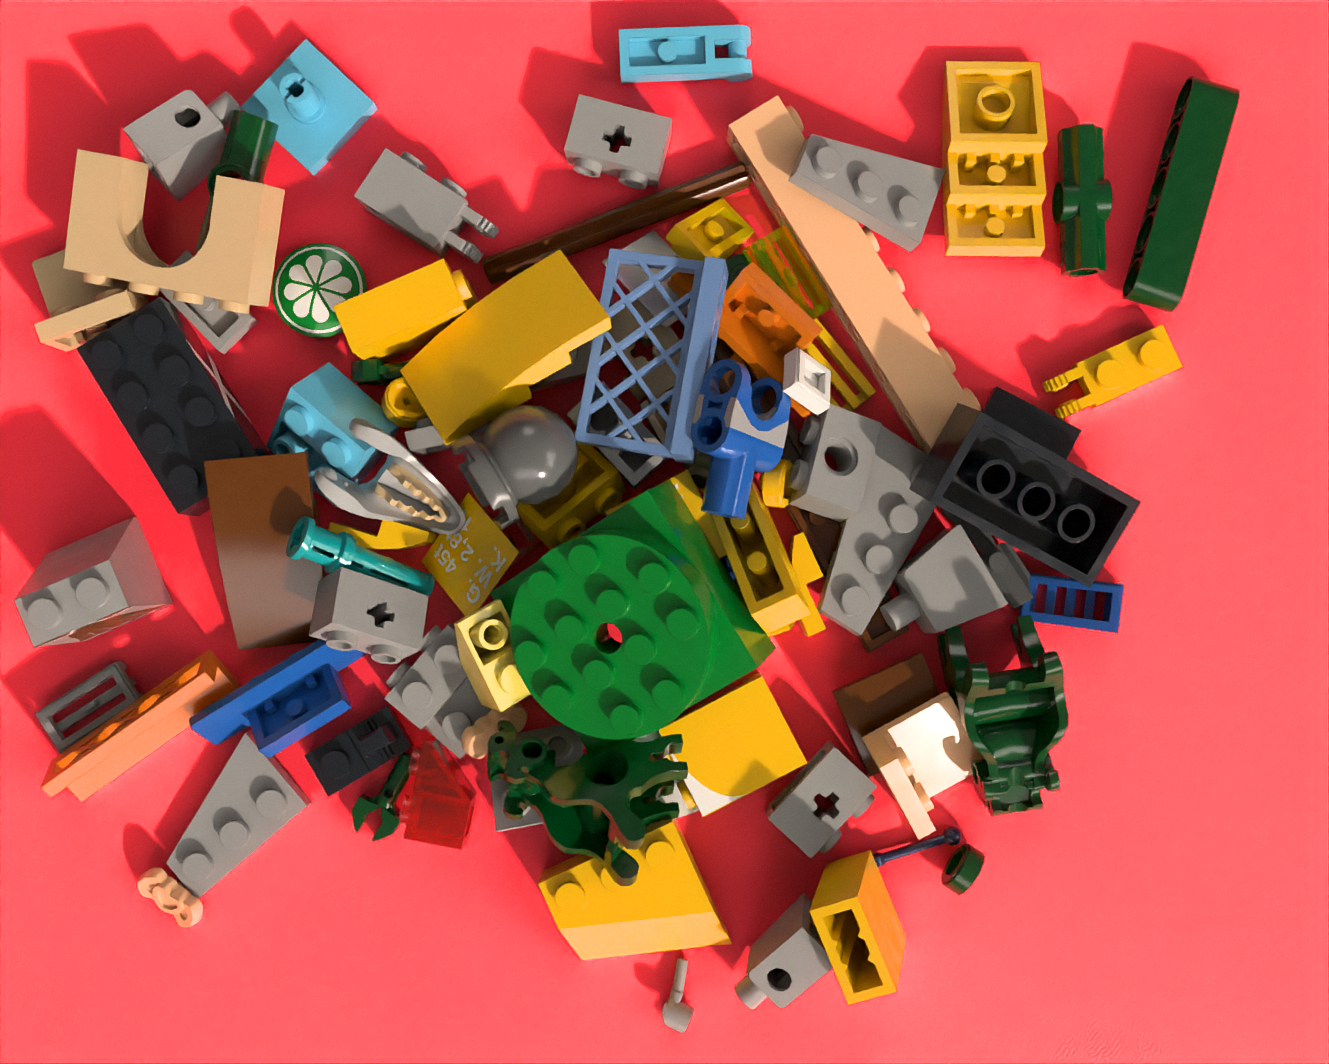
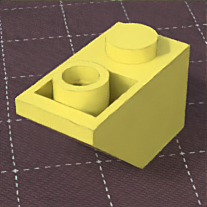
M496 599L454 623L460 663L481 705L502 712L531 695L515 664L510 639V618L500 599Z

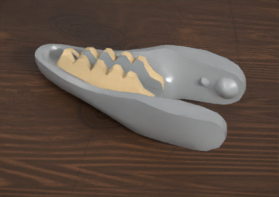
M352 419L349 429L356 439H362L374 448L388 454L385 464L377 475L368 482L357 484L331 468L320 467L314 473L315 481L325 497L337 507L350 513L371 519L395 521L439 534H456L465 525L464 512L444 485L403 444L364 419Z

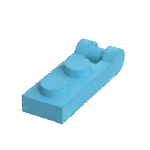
M746 25L619 29L621 83L714 79L742 82L749 80L753 77L752 61L747 58V47L751 45V29ZM715 47L727 48L728 58H715Z

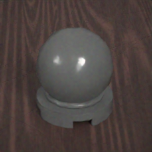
M520 405L503 411L487 426L482 442H475L468 434H465L449 444V448L454 455L463 453L466 461L458 466L482 506L486 507L490 504L494 511L497 509L500 513L493 520L501 530L519 520L520 517L516 509L518 503L538 505L556 498L570 484L578 466V445L572 429L560 415L542 406Z

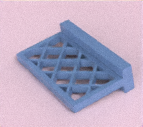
M610 248L600 304L610 318L627 307L641 327L619 343L615 342L608 330L593 338L575 432L576 443L673 458L676 462L695 465L697 448L693 445L691 439V426L703 379L713 365L729 275L725 259L705 256V261ZM620 264L640 266L649 278L627 295L624 294L616 283ZM650 268L662 270L654 275ZM675 272L694 274L692 290L675 303L660 284ZM655 287L669 307L645 323L631 303ZM616 292L621 299L613 304L614 293ZM689 304L686 319L680 310ZM675 314L685 328L683 339L665 351L651 330ZM644 335H647L661 355L636 371L622 351ZM607 339L611 344L612 348L603 353L605 341ZM680 352L677 367L671 358ZM618 355L632 375L608 392L599 380L600 368ZM666 362L676 375L674 388L656 399L642 379ZM638 382L652 403L627 420L613 399ZM598 386L603 396L594 402ZM672 400L668 416L662 406ZM609 403L623 424L608 435L589 433L592 414ZM656 410H658L667 423L664 445L642 441L633 428ZM629 430L635 440L618 437Z

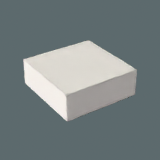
M796 347L787 353L784 358L783 392L816 415L829 409L831 371Z

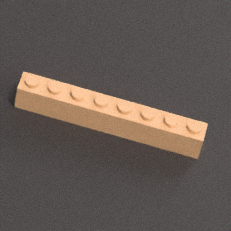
M777 95L729 124L726 141L738 160L744 162L754 186L921 451L929 454L957 403L981 411V406L973 392L968 388L962 389L953 375L956 367L948 352L942 347L937 349L929 337L930 325L923 312L918 307L911 308L902 294L905 291V286L900 275L893 267L886 268L877 254L880 247L872 231L866 226L861 228L856 220L788 181L802 144L806 139L801 133L804 131V126L800 116L791 105L785 107Z

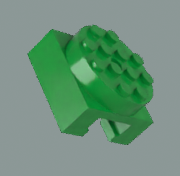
M672 481L648 489L578 536L551 549L535 564L490 592L494 601L496 599L502 601L510 618L512 652L519 674L527 689L541 707L553 718L575 730L587 751L623 739L634 740L637 737L663 728L687 708L758 668L775 649L768 635L750 615L742 593ZM608 623L615 625L620 630L622 643L615 641L612 637H607L609 634Z

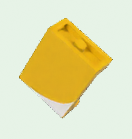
M759 672L743 680V684L674 719L658 730L661 737L671 734H682L683 746L681 753L669 754L664 758H668L673 762H687V779H683L676 784L688 808L691 809L698 806L703 817L807 764L774 697Z

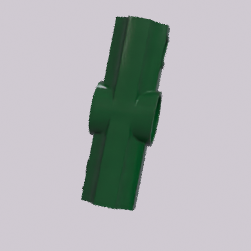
M234 110L220 164L213 168L208 176L207 188L210 200L197 243V251L203 246L209 232L216 175L235 179L242 177L246 181L265 184L263 180L279 125L258 116Z
M1079 124L1070 128H1063L1057 134L1059 181L1055 184L1052 196L1053 219L1056 224H1060L1061 275H1068L1069 277H1086L1102 274L1106 271L1105 222L1109 219L1112 208V187L1110 181L1104 179L1103 128L1096 127L1094 124Z

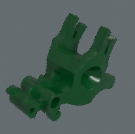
M1031 615L1017 617L1016 623L1010 625L1013 642L1021 668L988 673L985 662L970 663L960 625L944 630L945 634L937 636L938 652L946 690L960 712V720L969 739L982 755V759L971 762L972 777L975 787L984 802V806L988 808L991 816L1042 809L1043 803L1040 789L1046 788L1048 791L1060 789L1058 771L1054 770L1048 752L1059 743L1068 727L1069 716L1064 693V673L1057 652H1045Z
M507 720L499 721L497 726L499 732L493 734L488 740L487 776L491 782L502 779L509 784L506 791L507 796L503 804L505 816L511 820L522 819V808L531 807L541 817L549 839L561 851L569 854H585L595 858L605 867L613 881L620 886H630L636 882L639 865L631 855L623 850V847L626 849H638L644 843L646 826L679 817L680 810L677 802L663 803L659 800L656 801V799L673 794L674 780L687 779V762H673L668 758H664L669 754L681 753L683 746L682 734L662 736L648 742L623 739L589 749L572 765L555 766V750L547 751V745L541 739L534 737L525 738L517 745L514 725Z

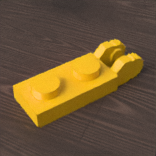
M1162 324L1072 365L1071 370L1043 382L1042 385L1046 393L1049 391L1055 392L1068 386L1069 382L1078 380L1085 396L1077 400H1069L1061 404L1058 409H1055L1057 417L1062 419L1088 406L1090 408L1097 407L1183 366Z

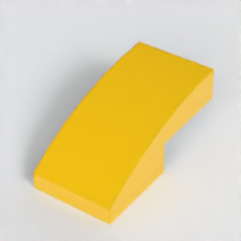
M382 520L378 535L332 522L328 529L336 534L342 531L349 533L356 539V545L366 549L379 550L421 547L434 543L437 537V533L385 520Z
M804 532L790 537L788 558L812 613L798 620L803 635L810 637L825 630L826 627L806 584L823 577V574Z

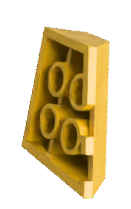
M676 818L655 822L646 826L644 843L638 849H626L623 847V850L631 855L639 865L637 880L630 886H620L615 883L598 860L585 854H578L544 870L538 882L559 931L582 960L732 944L729 933Z

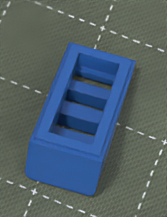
M1030 573L1029 584L1034 598L1020 606L1019 617L1031 615L1034 622L1118 633L1124 585L1094 581L1089 588L1073 578ZM1038 584L1047 585L1044 613L1034 612ZM1057 586L1067 588L1063 616L1054 615ZM1077 589L1086 590L1083 618L1073 617ZM1096 592L1106 593L1102 621L1093 620Z

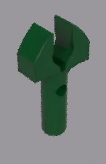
M378 359L351 362V381L357 382V385L388 386L393 380L403 377L400 370L408 362L386 363Z
M406 752L401 753L378 795L369 797L363 793L359 796L352 809L356 832L363 827L369 812L375 811L379 807L382 808L381 817L383 821L372 841L385 838L399 828L405 816L397 813L395 802L418 763L414 755Z

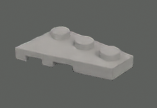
M811 134L802 144L788 181L911 252L921 243L945 169Z
M251 730L245 732L166 862L191 894L197 898L208 892L312 803L273 756L268 758L258 751Z

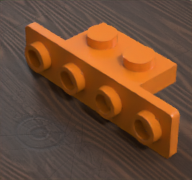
M751 262L740 272L725 292L718 337L724 340L762 378H771L783 384L785 355L796 347L804 351L823 329L754 262ZM676 272L668 280L667 285L679 298H682L692 290L694 274ZM790 397L791 407L802 417H807L811 413L809 409Z

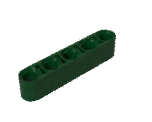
M1190 76L1184 83L1174 107L1124 282L1123 299L1167 312H1172L1179 304L1187 284L1239 100L1238 89Z

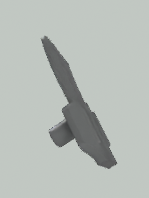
M942 509V513L955 525L961 524L968 538L981 553L980 558L1004 598L1014 609L1034 598L1029 584L1030 573L1011 545L1008 543L996 545L991 534Z

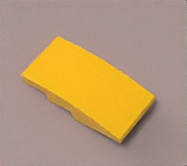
M945 62L942 114V169H945L943 176L945 256L1040 257L1045 248L1041 205L1046 197L1043 151L1048 139L1040 62Z
M558 250L517 274L474 304L436 335L400 372L445 445H448L461 436L495 419L503 411L512 409L532 398L529 387L571 364L569 352L611 329L610 317L563 252Z

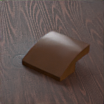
M920 652L831 691L868 777H872L880 773L864 744L862 737L940 695L924 656Z

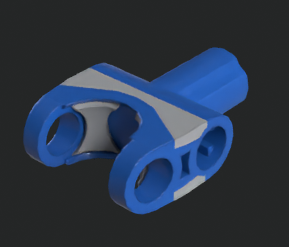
M731 359L720 360L707 371L696 402L691 426V439L693 445L699 451L712 455L701 511L729 518L745 519L754 471L759 473L768 472L776 467L782 457L788 430L791 399L789 395L783 392V384L771 378L759 379L750 386L751 377L748 369L743 364ZM734 370L735 382L732 388L721 395L719 392V382L726 372ZM773 388L776 392L775 405L767 413H762L760 408L761 397L765 391Z

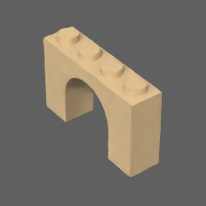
M77 149L64 269L84 272L83 282L114 287L115 279L128 281V291L158 296L159 288L174 290L173 300L203 305L204 296L219 299L218 309L249 314L250 305L269 306L285 194L284 189L216 175L207 238L194 257L181 265L172 267L164 263L152 251L143 229V210L149 164L123 157Z

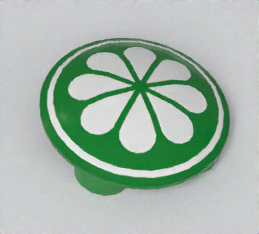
M324 243L309 244L290 253L278 267L272 287L274 305L282 320L296 332L315 339L330 337L343 332L333 306L367 292L364 272L355 258L337 246Z

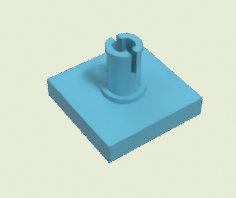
M307 39L291 53L241 106L246 113L279 125L275 140L313 176L322 169L378 110L375 103Z

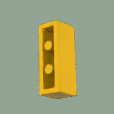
M752 480L745 519L711 515L750 615L765 633L769 634L812 613L769 509L764 504L763 495Z

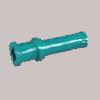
M308 516L301 517L292 529L286 546V556L293 560H298L301 557L324 566L325 571L329 574L340 567H344L428 596L432 593L435 584V578L432 574L424 573L392 558L356 545V539L349 533L342 531L336 534L315 525V520Z

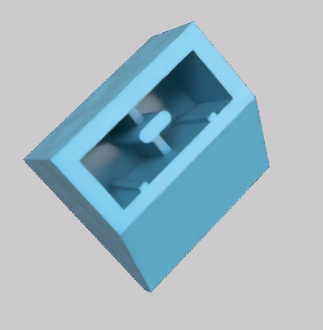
M328 362L290 388L266 448L273 454L309 451L313 490L325 497L314 477V473L318 468H331L349 480L360 484L386 454L362 439H356L353 436L352 431L349 429L352 419H364L392 437H395L400 426L392 423L385 416L382 407ZM326 498L330 503H332L337 508V506L333 502Z

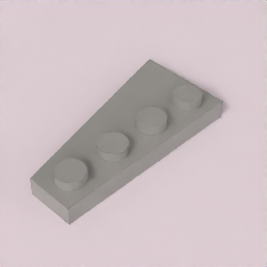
M882 425L860 513L841 523L842 531L836 551L832 554L817 605L819 613L856 636L863 634L936 507L935 504L909 489L928 454Z

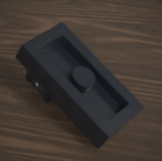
M390 704L304 756L329 797L413 747L414 743Z

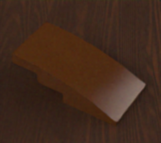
M309 451L204 461L219 565L238 650L317 641L318 638L309 636L318 581L329 575V573L325 571L324 566L301 557L298 560H293L286 556L289 536L301 517L308 516L315 520V525L321 527L318 500L314 499Z

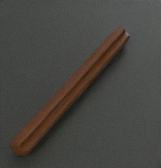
M742 161L732 163L485 257L482 260L485 274L491 284H497L516 276L558 250H561L565 257L736 193L750 186L751 180L748 169Z

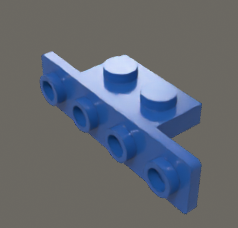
M318 639L190 717V727L214 745H218L251 726L258 751L270 758L352 708L339 671L368 653L358 650H335L328 647L325 640Z

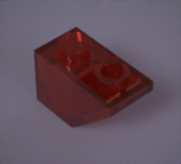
M430 736L422 742L421 747L415 746L411 756L409 775L416 777L412 795H405L400 811L399 821L406 824L404 839L462 849L469 840L477 792L448 748L434 736Z

